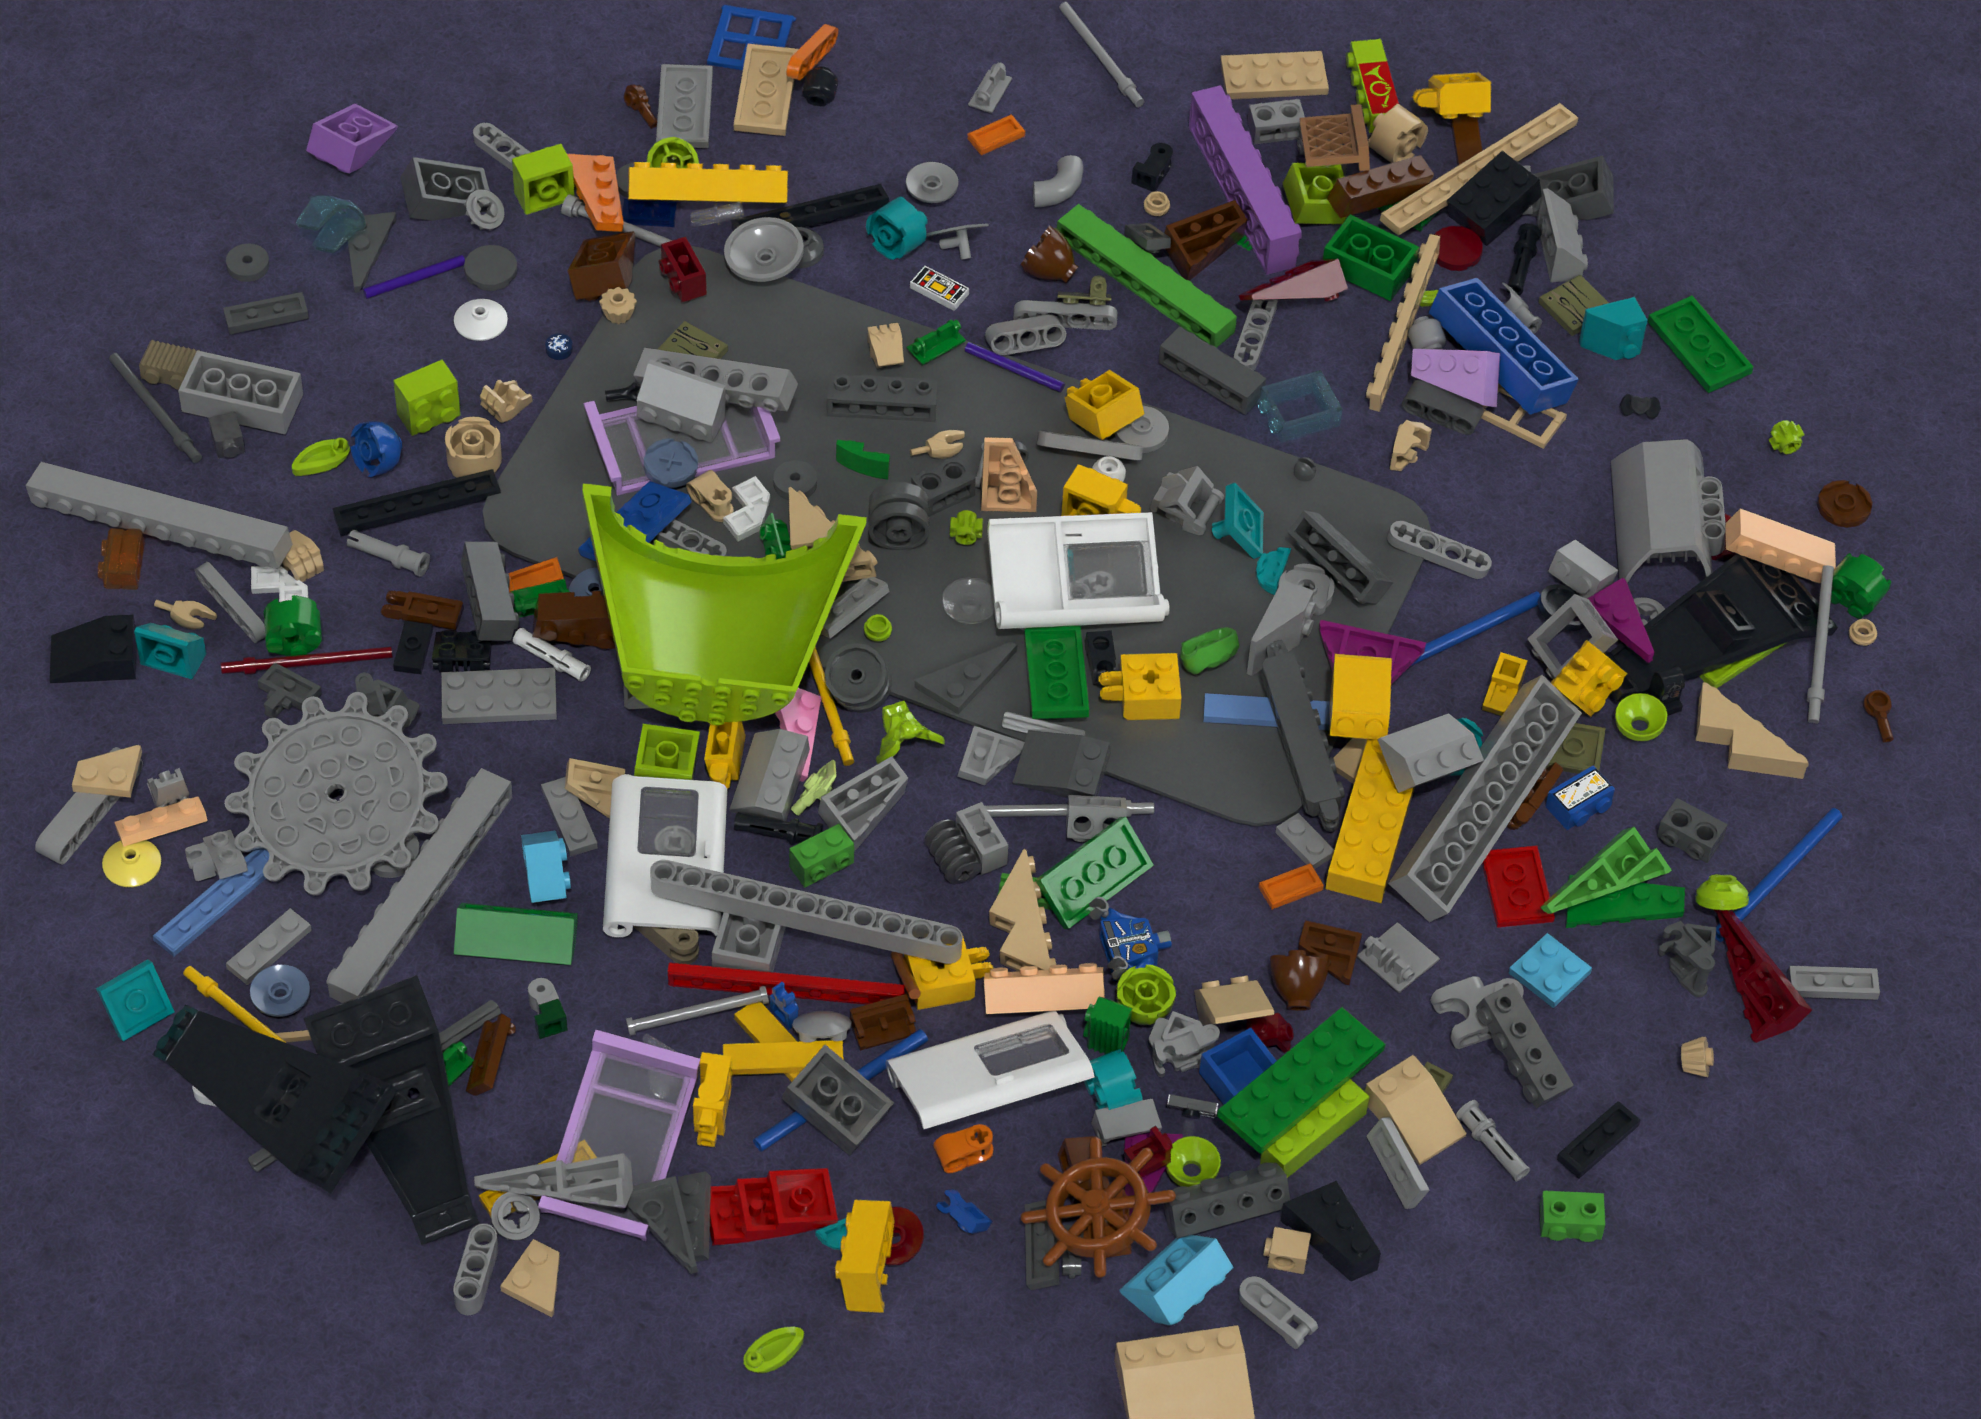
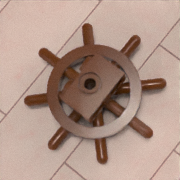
M1093 1137L1089 1142L1090 1159L1071 1166L1063 1173L1048 1163L1041 1165L1040 1172L1054 1182L1047 1197L1046 1209L1023 1212L1020 1218L1025 1224L1047 1221L1054 1237L1058 1241L1043 1257L1044 1265L1052 1266L1068 1250L1079 1256L1094 1258V1274L1096 1277L1102 1278L1107 1272L1106 1258L1132 1254L1131 1244L1134 1241L1148 1251L1156 1249V1241L1143 1232L1150 1216L1151 1205L1172 1202L1175 1200L1176 1194L1173 1190L1148 1192L1138 1172L1151 1159L1153 1155L1151 1149H1142L1127 1164L1118 1159L1102 1157V1142L1098 1137ZM1103 1176L1116 1177L1107 1188L1103 1189ZM1091 1179V1190L1086 1191L1079 1186L1084 1181ZM1129 1184L1133 1188L1135 1195L1127 1196L1123 1188ZM1069 1194L1081 1202L1079 1204L1063 1206ZM1081 1216L1068 1231L1064 1228L1062 1218ZM1084 1232V1238L1079 1237Z

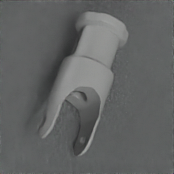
M1502 283L1511 293V298L1504 305L1533 334L1536 333L1541 327L1542 320L1528 310V305L1511 287Z

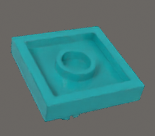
M1236 483L1227 485L1225 490V519L1212 523V533L1217 540L1230 535L1253 559L1261 557L1263 554L1264 512Z
M148 959L96 988L112 1025L122 1041L127 1040L175 1012L153 963Z

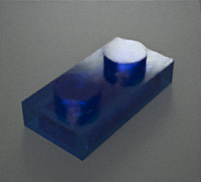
M624 199L623 221L632 225L675 227L677 202Z

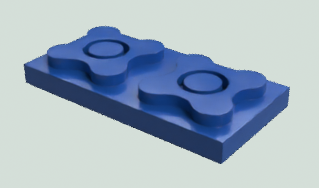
M649 481L616 513L621 514L624 518V526L626 528L627 525H632L640 532L646 534V542L649 543L692 501L689 494ZM590 536L578 550L582 557L596 561Z

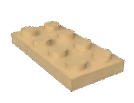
M747 44L734 120V131L786 135L795 80L786 75L789 60L799 49Z
M1322 51L1221 56L1220 64L1225 94H1228L1231 99L1328 94L1329 87Z

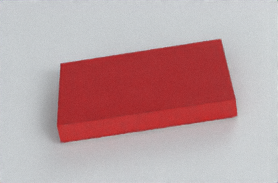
M1538 846L1490 850L1482 862V867L1497 928L1554 922V913L1548 914L1541 909V906L1550 898Z

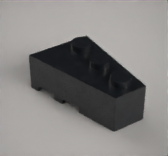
M1337 1180L1283 1203L1280 1221L1287 1227L1290 1226L1294 1231L1311 1233L1309 1244L1323 1255V1258L1349 1281L1352 1282L1378 1270L1381 1252Z

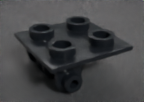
M455 630L436 632L432 653L433 669H438L439 672H453V660H455V670L459 672V660H464V671H468V661H470V671L490 670L489 656L492 640H478L476 630L470 632H457Z

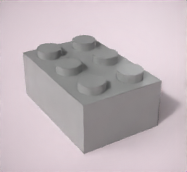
M724 912L712 950V967L773 972L786 927Z

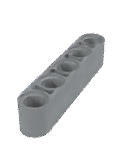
M115 747L110 752H114L121 749ZM140 759L136 778L140 774L143 767L142 759ZM76 792L38 837L35 845L36 852L61 865L65 864L121 796Z

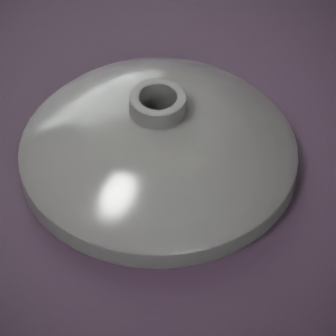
M771 217L757 218L743 223L729 235L724 247L725 260L730 270L743 279L755 282L772 281L787 275L799 264L804 252L803 239L798 229L785 220Z

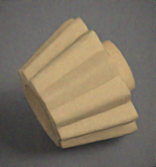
M616 287L615 289H608L607 293H603L599 303L607 320H610L611 323L620 324L630 320L637 300L634 299V293H630L628 289Z
M1700 1037L1682 1044L1681 1061L1683 1072L1709 1077V1066L1714 1065L1713 1048H1708L1706 1037Z

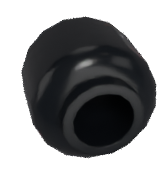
M820 66L811 69L805 77L802 90L803 96L811 105L823 107L831 103L836 95L838 78L827 67Z

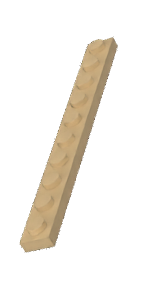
M1559 103L1381 213L1380 221L1399 236L1447 206V200L1502 150L1518 162L1576 126L1578 117Z

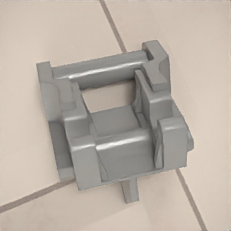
M1198 466L1181 470L1176 474L1169 472L1166 477H1163L1161 486L1150 505V510L1157 512L1159 508L1166 512L1165 517L1169 518L1170 521L1179 523L1182 526V530L1196 535H1203L1206 531V523L1217 504L1222 503L1224 495L1221 491L1215 489L1214 484ZM1199 500H1204L1206 503L1196 519V515L1190 507L1193 502L1198 503Z
M1174 1011L1169 1020L1161 1017L1158 1018L1148 1038L1153 1048L1152 1059L1157 1075L1164 1077L1165 1068L1162 1065L1165 1062L1172 1063L1174 1070H1181V1073L1192 1068H1199L1201 1054L1215 1047L1220 1034L1218 1027L1213 1024L1202 1026L1201 1021Z

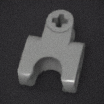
M1474 976L1444 986L1433 993L1430 1001L1437 1013L1455 1011L1461 1013L1466 1018L1465 1021L1455 1025L1452 1029L1450 1039L1456 1049L1492 1038L1493 1035L1488 1026L1480 1021L1476 1006L1484 997L1514 983L1523 998V986L1518 981L1506 978L1484 986L1481 979Z

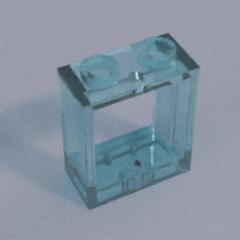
M1321 370L1261 387L1260 399H1258V408L1261 414L1266 415L1272 434L1277 435L1280 443L1339 427L1341 424L1343 409ZM1312 395L1321 412L1287 422L1284 421L1276 406L1277 404Z

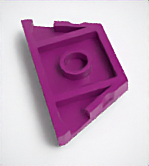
M1320 620L1319 632L1332 672L1335 654L1392 658V685L1425 651L1426 642Z

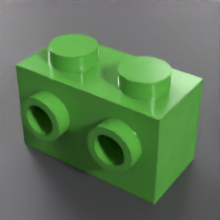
M840 824L789 848V867L804 888L854 863V843Z
M1543 1191L1539 1205L1541 1237H1549L1555 1241L1575 1238L1584 1242L1602 1239L1605 1228L1604 1193Z

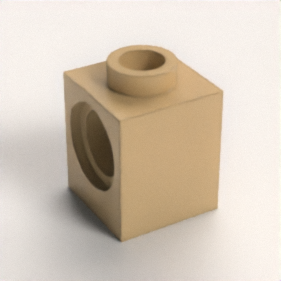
M1275 1227L1273 1238H1266L1263 1256H1269L1268 1268L1304 1274L1311 1233Z

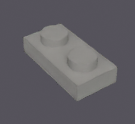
M1299 813L1276 827L1275 833L1306 865L1311 863L1313 868L1316 869L1333 857L1334 849Z

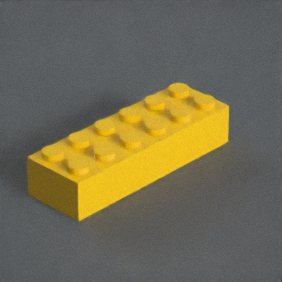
M1367 739L1328 870L1325 889L1382 904L1415 787L1398 793L1377 739Z

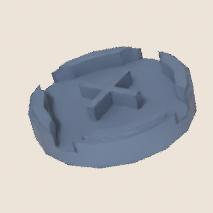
M666 438L656 441L648 447L644 456V471L647 478L652 482L669 488H676L687 484L694 478L698 470V456L695 449L687 442L681 440L680 443L674 441V439Z

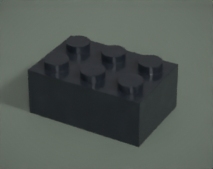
M1502 150L1447 200L1449 217L1460 226L1474 231L1480 237L1482 243L1488 246L1541 198L1540 179Z

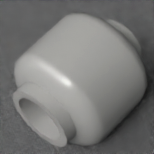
M1427 316L1414 320V325L1408 330V337L1412 348L1443 350L1446 344V337L1441 323L1436 319H1429Z

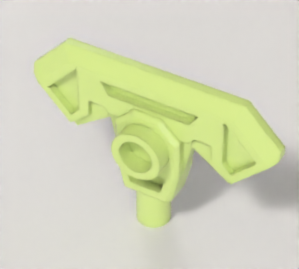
M834 760L828 762L819 769L817 774L813 773L803 785L806 788L805 791L791 807V810L796 815L800 816L817 798L821 800L822 796L831 791V785L836 778V764Z

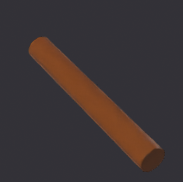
M892 951L891 958L911 999L919 998L921 992L903 954Z

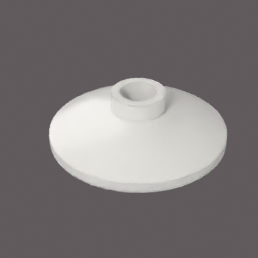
M488 299L468 301L458 308L454 316L456 330L465 338L475 341H485L497 337L504 331L508 322L505 309L497 302Z

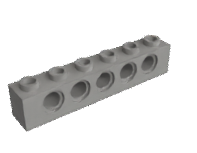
M650 348L643 349L633 375L641 387L647 364L651 359L726 385L725 404L735 403L745 408H752V406L760 407L771 412H776L777 410L787 412L798 385L789 369Z

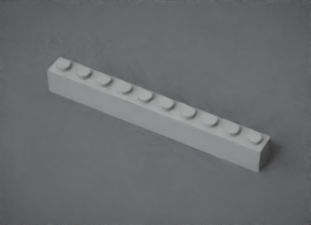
M40 462L26 484L31 503L38 507H46L63 514L80 516L89 521H99L112 527L125 528L138 534L143 533L155 536L161 540H170L187 547L200 548L213 554L218 553L230 556L236 560H245L262 567L278 569L293 545L288 527L44 462Z
M482 768L475 777L472 776L468 780L464 793L460 798L457 797L453 801L449 814L445 819H440L437 830L430 840L424 841L420 854L415 861L412 860L400 882L393 884L387 900L384 904L380 903L378 905L374 918L369 925L362 927L356 943L353 947L347 948L338 968L332 969L329 973L327 984L331 998L344 1003L376 990L512 799L511 781Z

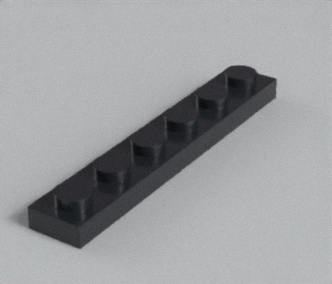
M877 184L733 219L731 224L734 231L737 227L750 220L771 217L785 220L795 227L805 228L806 226L827 223L843 217H852L859 213L876 211L889 203V197L883 186Z
M490 469L332 509L341 536L351 533L352 530L362 531L487 500L488 496L500 494L501 490L494 470Z

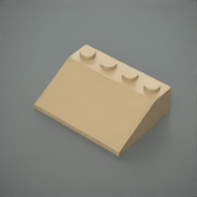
M1238 1325L1116 1343L1114 1361L1127 1419H1255L1245 1352Z

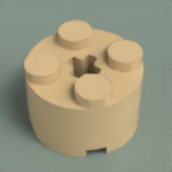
M1396 104L1385 115L1381 113L1376 117L1373 122L1375 129L1368 140V145L1391 163L1412 158L1415 156L1412 153L1416 146L1421 148L1428 133V127L1421 119L1400 104Z
M466 417L459 420V424L453 428L451 425L445 435L447 464L453 476L458 478L493 469L494 473H496L502 461L499 430L490 425V421L481 417Z

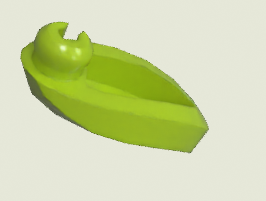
M339 437L316 442L308 446L293 461L292 473L295 476H304L325 472L337 467L349 454L350 447L348 441L345 438Z
M783 1327L761 1336L746 1351L744 1355L745 1367L756 1373H766L783 1366L800 1349L804 1340V1331L798 1327Z

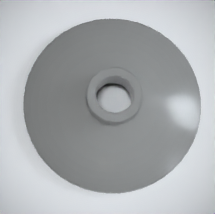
M925 162L909 171L906 177V187L914 198L927 203H938L951 198L956 193L958 177L954 170L945 164Z

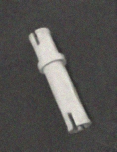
M519 628L516 631L513 643L554 665L555 670L559 672L564 671L577 678L580 682H583L589 676L591 667L572 657L571 652L567 650L562 651L545 640L532 637L533 634L524 628Z

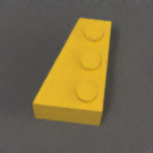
M854 1200L852 1212H848L846 1216V1229L848 1232L847 1236H842L841 1239L842 1259L836 1262V1278L841 1280L847 1310L884 1313L885 1303L882 1301L880 1287L881 1285H887L888 1275L883 1274L886 1257H890L893 1238L894 1216L891 1202Z

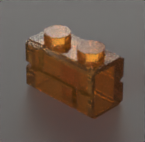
M110 528L107 539L102 540L101 554L104 556V562L99 561L98 578L103 579L104 588L138 589L145 546L143 533L140 529H127L125 531L124 529Z

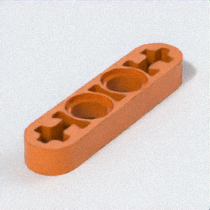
M824 24L791 57L786 75L800 81L833 48L838 37V28Z

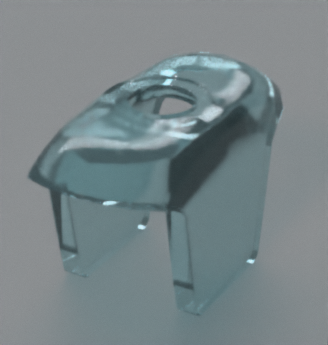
M326 195L308 197L310 202L296 221L299 228L314 231L319 230L325 224L312 246L316 250L329 253L336 252L355 232L364 229L366 226L365 216L355 203Z

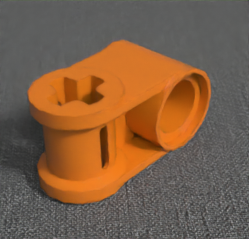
M978 1124L954 1133L944 1134L937 1138L933 1146L946 1173H954L989 1160L993 1155V1134L989 1127Z

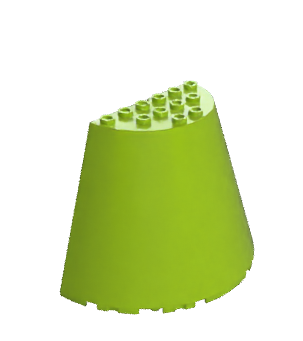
M583 483V505L621 674L628 691L647 706L679 717L681 721H705L712 725L765 717L787 706L796 694L863 533L867 517L838 514L835 523L827 532V537L815 540L813 548L807 550V546H802L786 551V557L776 560L775 554L766 555L763 558L717 556L680 548H669L658 540H655L653 544L646 542V534L640 532L632 525H627L626 528L624 526V518L621 514L614 512L615 505L611 495L612 487Z

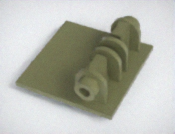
M1097 275L1091 279L1090 293L1058 291V298H1063V303H1079V299H1089V304L1105 305L1106 300L1111 301V294H1106L1107 284L1105 278Z

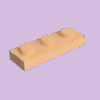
M198 796L183 799L178 803L165 807H157L152 811L139 815L128 816L116 821L115 826L124 847L208 820Z

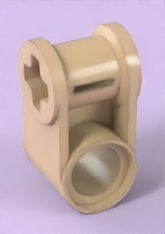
M708 470L686 484L687 491L693 501L699 504L714 521L723 522V517L734 512L733 506L730 503L732 492L713 470Z

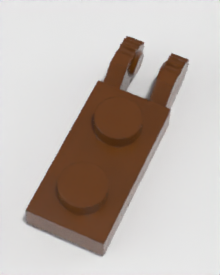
M391 590L387 592L385 598L390 604L382 606L381 615L386 618L428 623L433 626L456 630L464 606L463 602L459 600L410 591L406 593Z
M1555 762L1544 769L1508 823L1507 827L1510 830L1518 829L1532 818L1563 772V768Z

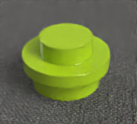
M873 615L865 622L864 633L872 641H884L890 637L892 625L885 616Z

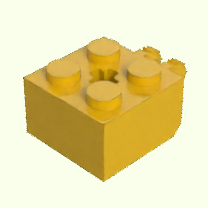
M1479 72L1433 75L1429 79V88L1416 89L1412 98L1421 108H1432L1436 113L1442 115V118H1457L1458 114H1467L1469 117H1481L1483 113L1491 112V81Z
M1111 370L1106 371L1092 381L1087 378L1081 380V387L1079 389L1075 388V386L1067 389L1068 395L1065 397L1069 419L1101 440L1111 436L1114 432L1144 415L1139 388Z
M1080 464L1077 465L1063 487L1061 516L1141 513V507L1127 499L1128 484Z
M1586 640L1556 678L1551 681V684L1591 717L1595 712L1602 709L1605 700L1612 691L1617 690L1622 685L1627 673Z
M1177 653L1123 654L1120 657L1119 671H1107L1099 676L1100 684L1105 686L1100 691L1102 700L1122 701L1123 717L1127 720L1180 718L1182 698Z
M962 936V955L957 962L952 964L904 954L907 965L921 992L920 997L914 999L917 1010L973 999L975 997V979L984 977L985 973H990V970L994 969L991 962L977 963L985 961L990 956L987 948L976 947L966 949Z

